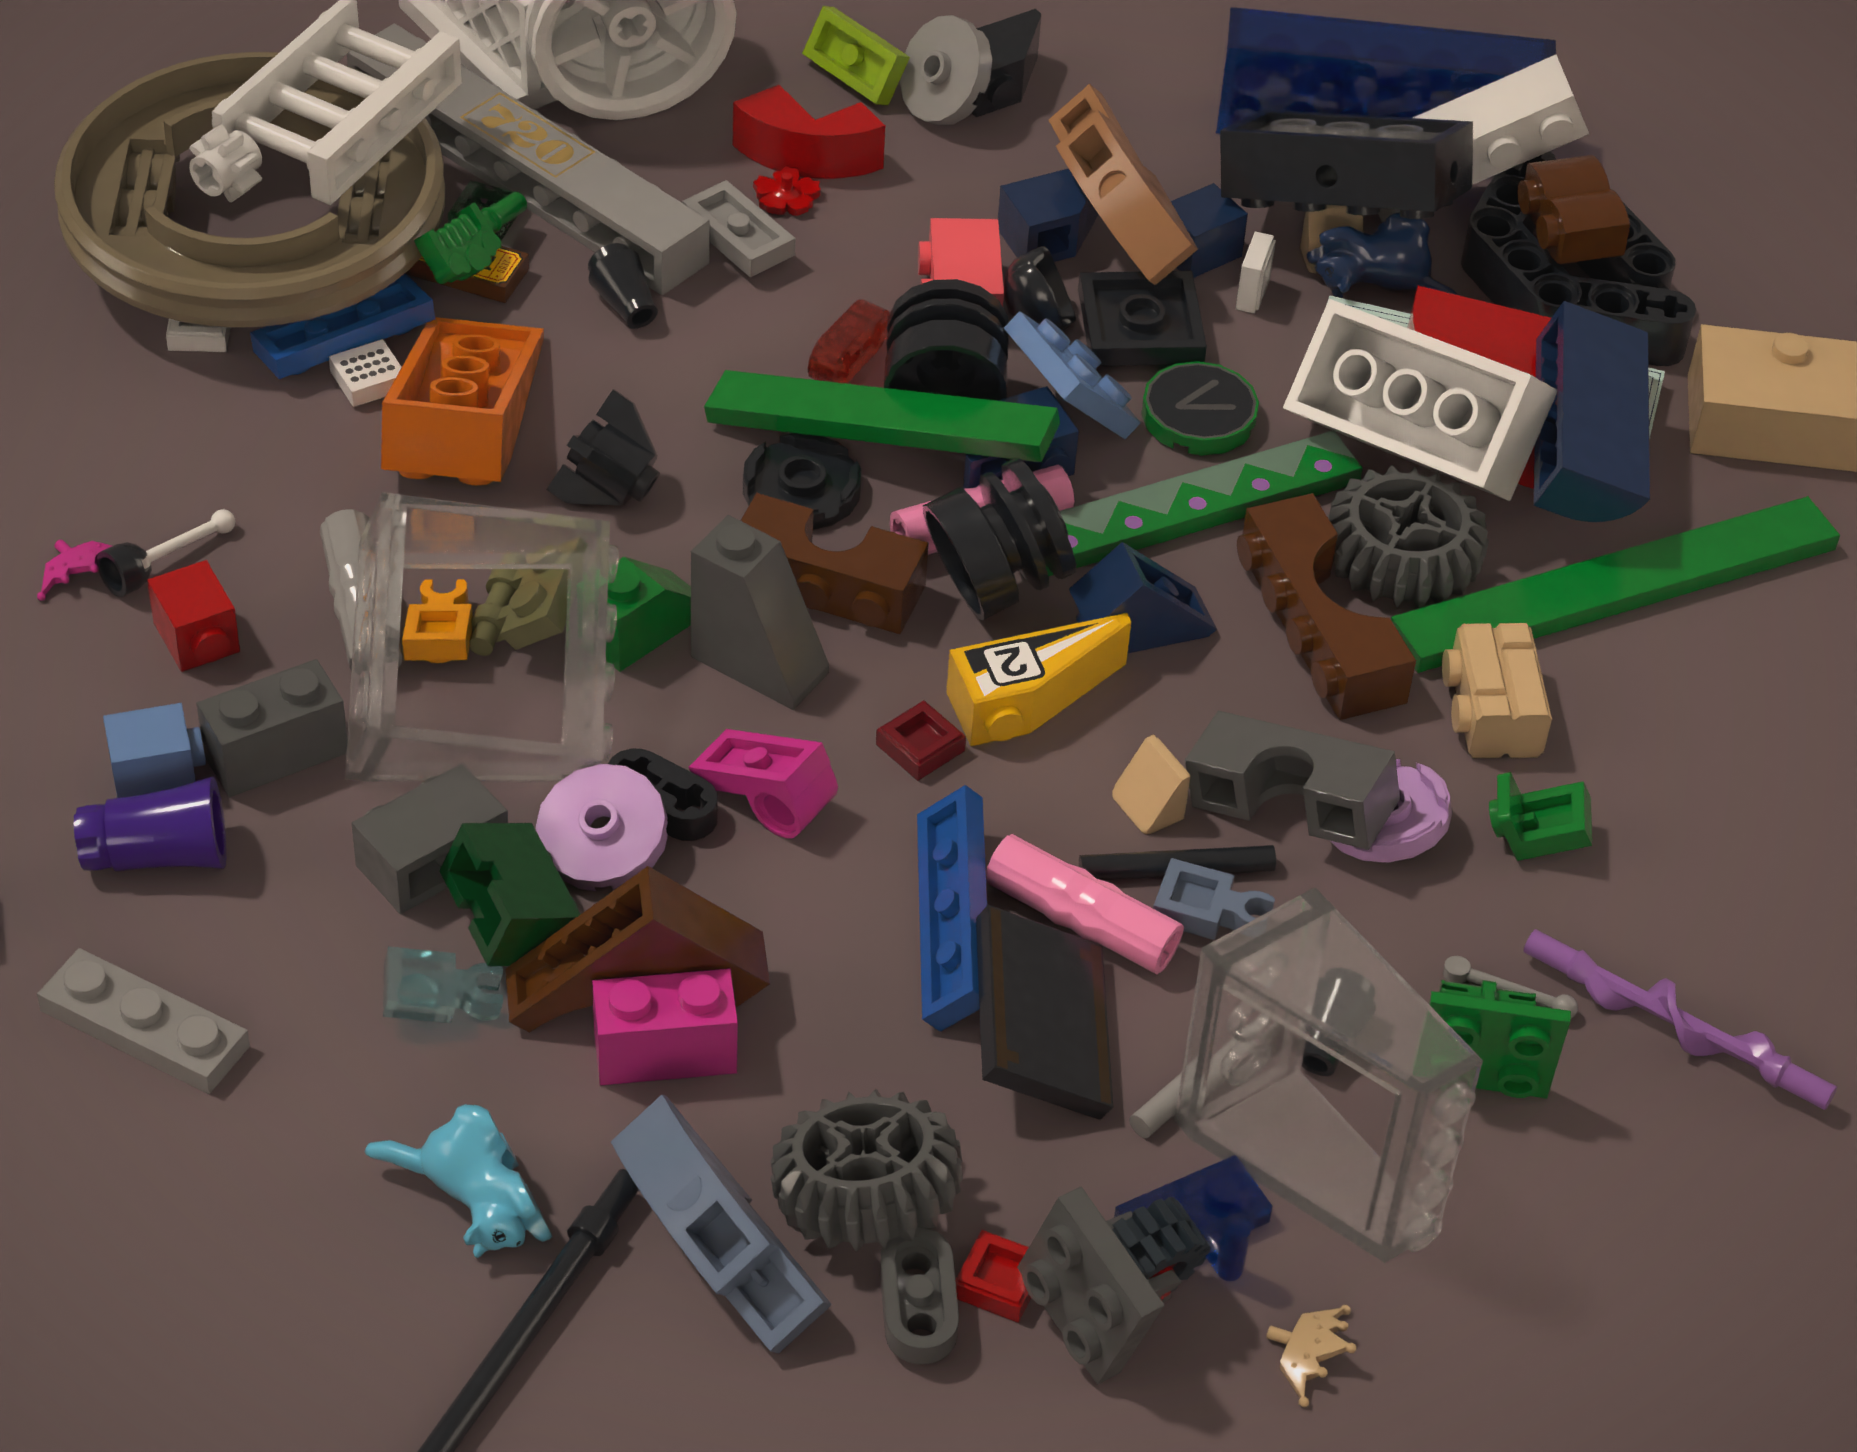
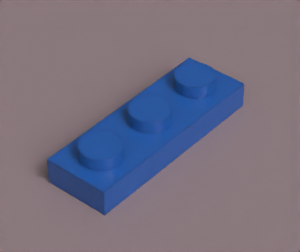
M405 273L375 295L334 313L294 323L266 326L250 332L253 352L278 379L290 375H298L306 372L310 367L329 361V356L393 335L405 334L414 327L435 320L433 300Z

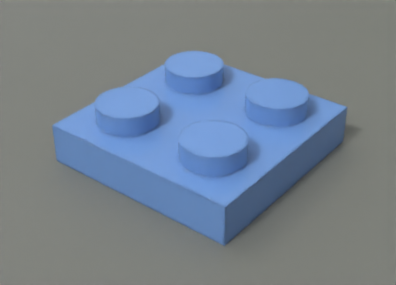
M1020 311L1004 327L1006 332L1066 402L1123 439H1126L1139 426L1141 422L1126 406L1132 399L1130 394L1108 374L1102 378L1096 371L1101 361L1081 341L1076 339L1069 345L1071 343L1070 339L1053 322L1045 318L1038 324Z

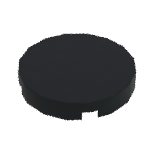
M798 433L780 436V443L766 447V442L754 448L744 462L743 495L748 506L755 494L760 493L814 509L813 530L832 526L851 514L860 501L861 467L857 459L854 463L848 456V449L838 441L823 436Z

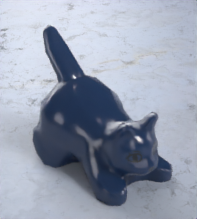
M1400 212L1388 216L1383 223L1379 224L1377 231L1373 234L1364 233L1350 226L1326 230L1319 235L1322 246L1306 254L1308 262L1316 265V272L1324 279L1326 286L1330 288L1334 297L1343 298L1344 293L1349 291L1350 287L1358 282L1372 283L1389 290L1416 291L1418 286L1458 295L1454 289L1431 277L1432 257L1428 245L1430 233L1428 223L1423 219L1400 217Z

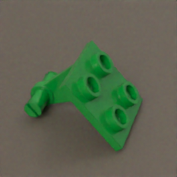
M1441 980L1439 992L1431 991L1412 1067L1411 1079L1433 1082L1444 1088H1459L1463 1086L1497 1091L1513 1098L1532 1096L1547 1099L1569 1029L1571 1011L1535 1006L1536 993L1530 994L1497 989V983L1493 981L1482 980L1481 986Z

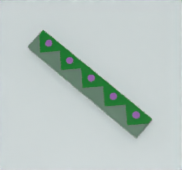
M1333 430L1060 511L1067 527L1068 539L1077 564L1076 568L1101 561L1122 542L1135 550H1139L1245 518L1246 508L1311 493L1314 496L1345 488L1350 479L1361 480L1363 468ZM1046 566L1048 576L1054 575Z

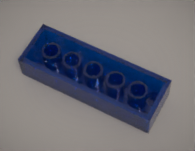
M1231 7L1219 92L1216 133L1220 134V130L1262 109L1413 118L1556 55V40Z

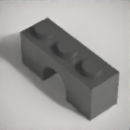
M1219 710L1185 758L1186 770L1191 775L1189 789L1192 807L1250 821L1258 808L1268 799L1282 794L1304 795L1309 836L1366 850L1370 849L1400 800L1395 751Z

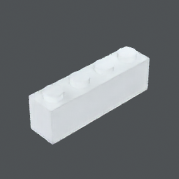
M1557 55L1546 58L1413 117L1473 121L1472 185L1589 134ZM1380 208V213L1378 214L1383 223L1388 216L1398 213L1400 210Z

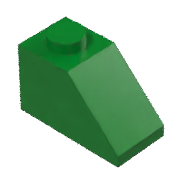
M622 557L577 586L578 639L621 672L691 626V586L670 570Z

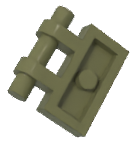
M581 529L556 539L549 537L540 541L530 551L527 560L517 552H508L504 555L501 565H497L492 569L486 583V591L489 594L486 602L476 608L471 620L473 629L470 639L471 651L481 656L490 655L495 643L506 640L515 650L563 632L577 596V586L582 583L596 546Z

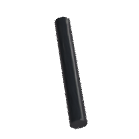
M1273 845L1079 855V867L1086 869L1099 880L1164 877L1171 858L1224 873L1275 871L1276 853Z

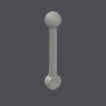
M1451 956L1445 961L1443 975L1448 982L1462 984L1470 981L1481 985L1482 980L1493 981L1497 983V989L1530 994L1536 993V1005L1571 1011V1019L1578 1012V1003L1570 995L1562 994L1554 997L1473 969L1470 962L1462 956Z

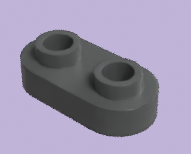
M917 1227L913 1241L896 1237L888 1241L886 1249L882 1247L880 1281L884 1328L887 1344L895 1355L910 1363L931 1364L949 1355L957 1342L959 1311L951 1246L941 1234L932 1229ZM910 1269H920L924 1271L926 1274H917L911 1276L907 1274L906 1271ZM917 1329H924L932 1334L919 1336L911 1332Z

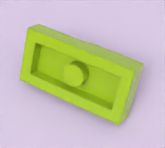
M830 6L822 7L802 52L804 56L873 103L879 105H889L910 59L908 55L874 32L869 31L837 8Z

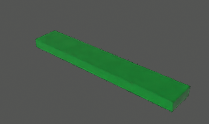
M732 370L724 371L704 405L707 423L1007 459L1020 458L1024 461L1042 462L1060 425L1058 408Z

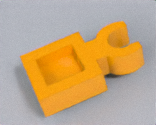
M425 579L420 585L421 604H409L402 637L404 661L426 660L431 663H446L451 660H467L473 630L471 622L473 618L472 604H469L467 582L465 579H457L456 588L453 591L436 593L433 589V579Z

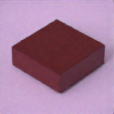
M923 700L876 730V745L913 778L919 781L965 752L966 736Z

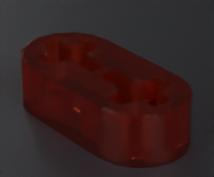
M859 299L853 303L817 341L809 358L808 376L813 380L847 384L883 345L888 334L887 323L890 312L864 299Z

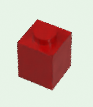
M207 560L147 579L153 623L181 672L240 652L235 608Z

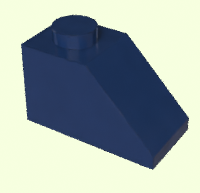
M1123 542L1069 588L1080 612L1076 615L1078 623L1128 613L1132 621L1128 653L1206 638L1217 630L1195 586Z

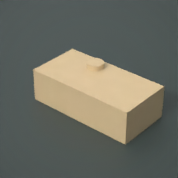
M1701 324L1688 372L1690 453L1857 472V341Z

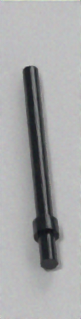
M620 1169L594 1206L588 1205L583 1207L567 1230L569 1241L417 1452H454L592 1256H601L619 1232L617 1221L639 1191L626 1169Z

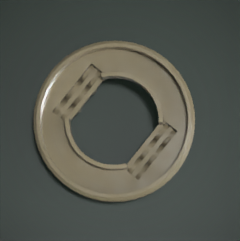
M242 52L198 58L160 69L135 80L96 106L79 123L65 143L56 165L54 189L58 207L59 226L71 256L83 272L113 296L144 311L181 322L218 327H263L309 320L334 313L375 295L400 278L421 258L422 255L414 240L432 229L435 232L437 231L445 208L444 162L436 134L427 119L424 118L340 196L337 215L329 212L306 226L264 237L232 238L198 232L184 227L169 218V212H174L175 163L180 161L181 153L188 150L192 144L213 129L212 111L218 104L233 94L278 53ZM319 79L304 92L348 111L356 108L365 100L363 97ZM286 109L270 122L312 141L323 138L332 130Z

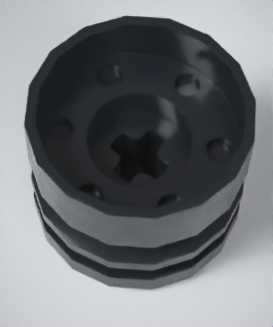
M958 279L931 280L911 287L895 301L888 316L884 388L995 401L1007 398L1009 334L1004 327L1008 324V315L1000 301L981 286Z
M1014 458L1002 465L1001 474L1004 484L993 472H987L980 476V488L985 503L982 507H979L977 502L960 487L923 505V515L928 531L948 574L968 607L981 620H985L1019 602L1015 572L1019 571L1036 590L1040 591L1049 586L1046 566L1058 579H1064L1076 572L1077 564L1063 517L1050 493L1040 484L1031 469L1020 458Z

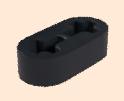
M630 748L620 751L610 759L609 765L626 766L647 777L659 792L667 814L666 832L669 836L682 841H695L705 838L713 832L717 825L718 793L707 780L645 749Z

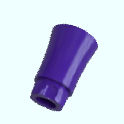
M214 777L177 788L138 796L107 799L105 804L86 805L76 808V814H74V838L78 860L84 871H95L112 867L117 872L160 867L224 869L226 866L225 820L219 788Z

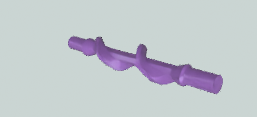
M1537 929L1531 933L1524 946V953L1566 974L1568 979L1584 984L1595 1003L1603 1008L1617 1011L1637 1006L1674 1025L1680 1046L1686 1053L1694 1056H1708L1722 1052L1729 1054L1758 1069L1763 1079L1774 1088L1781 1087L1823 1110L1827 1109L1836 1093L1837 1086L1793 1064L1791 1057L1776 1053L1773 1043L1765 1034L1753 1031L1733 1037L1679 1009L1676 1005V984L1667 978L1660 980L1648 991H1645L1597 966L1584 950L1577 951Z

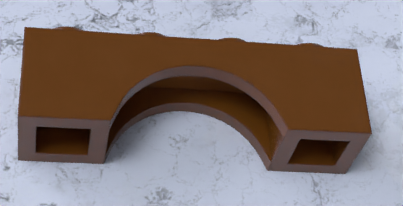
M1311 493L1246 508L1243 534L1237 538V553L1240 563L1246 571H1252L1261 586L1262 597L1267 609L1272 613L1276 612L1286 629L1287 640L1291 650L1296 655L1301 654L1310 669L1317 694L1321 698H1327L1339 720L1407 704L1416 660L1391 619L1388 617L1362 615L1347 610L1328 598L1318 586L1331 575L1338 533L1314 494Z

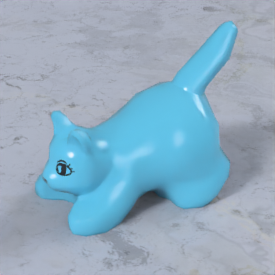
M469 1104L458 1106L452 1119L431 1132L427 1141L419 1149L392 1140L370 1142L366 1146L364 1152L370 1158L393 1163L413 1172L426 1175L438 1188L462 1202L471 1210L472 1226L467 1230L463 1238L466 1245H475L473 1253L476 1258L481 1257L488 1250L496 1251L504 1247L513 1248L521 1246L525 1241L526 1230L542 1242L553 1237L527 1184H525L519 1172L512 1170L518 1167L519 1164L505 1136L499 1132L488 1109Z

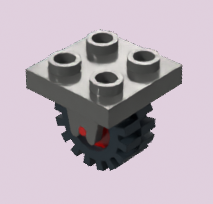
M1081 1186L1058 1197L1017 1268L1022 1274L1025 1288L1030 1297L1037 1304L1044 1306L1062 1332L1069 1354L1076 1362L1086 1367L1098 1385L1122 1371L1165 1306L1164 1303L1172 1297L1171 1292L1178 1288V1285L1181 1283L1180 1280H1187L1195 1273L1193 1268L1204 1263L1207 1259L1205 1255L1210 1253L1211 1247L1178 1199L1174 1197H1168L1166 1200L1162 1198L1155 1200L1147 1209L1143 1205L1133 1212L1129 1211L1105 1221Z

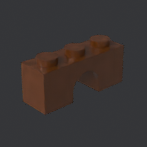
M760 493L755 494L740 521L781 542L807 608L896 634L902 633L926 586L928 542L871 526L863 541L856 547L845 551L824 550L812 543L814 509Z

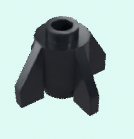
M612 389L596 414L608 422V424L603 426L597 421L592 420L580 435L572 436L566 445L571 448L567 455V460L577 466L576 471L563 464L546 489L565 503L625 505L632 497L641 502L660 475V472L653 468L657 459V453L635 403L615 389Z

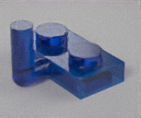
M1236 1155L1115 1207L1114 1218L1129 1211L1133 1212L1143 1205L1147 1209L1153 1201L1161 1198L1163 1200H1166L1168 1197L1178 1199L1210 1244L1211 1251L1205 1255L1218 1276L1229 1282L1235 1281L1242 1276L1251 1231L1270 1222L1273 1208L1270 1201Z

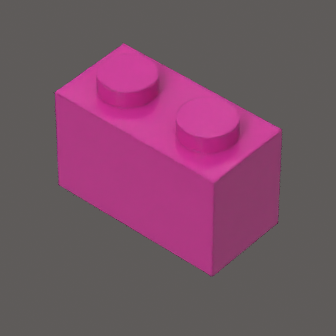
M730 969L592 980L594 1037L600 1085L737 1074L738 1021Z

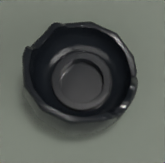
M1042 246L1015 258L1008 267L1004 279V298L1009 313L1014 317L1020 311L1038 324L1047 318L1061 331L1068 328L1076 321V315L1049 249Z

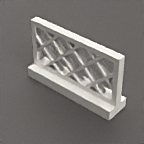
M399 0V8L431 39L439 31L458 37L460 41L461 64L491 84L500 87L504 92L531 109L535 110L557 101L541 80L536 65L530 56L525 38V17L530 0Z

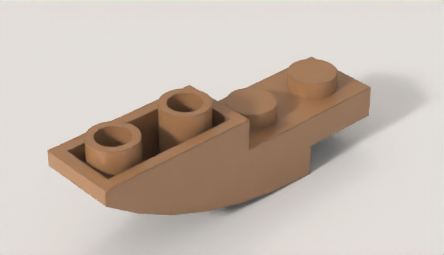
M1088 84L1048 120L1060 140L1056 148L1109 230L1145 277L1152 284L1156 285L1197 251L1198 248L1156 175L1141 163L1102 93L1091 84Z

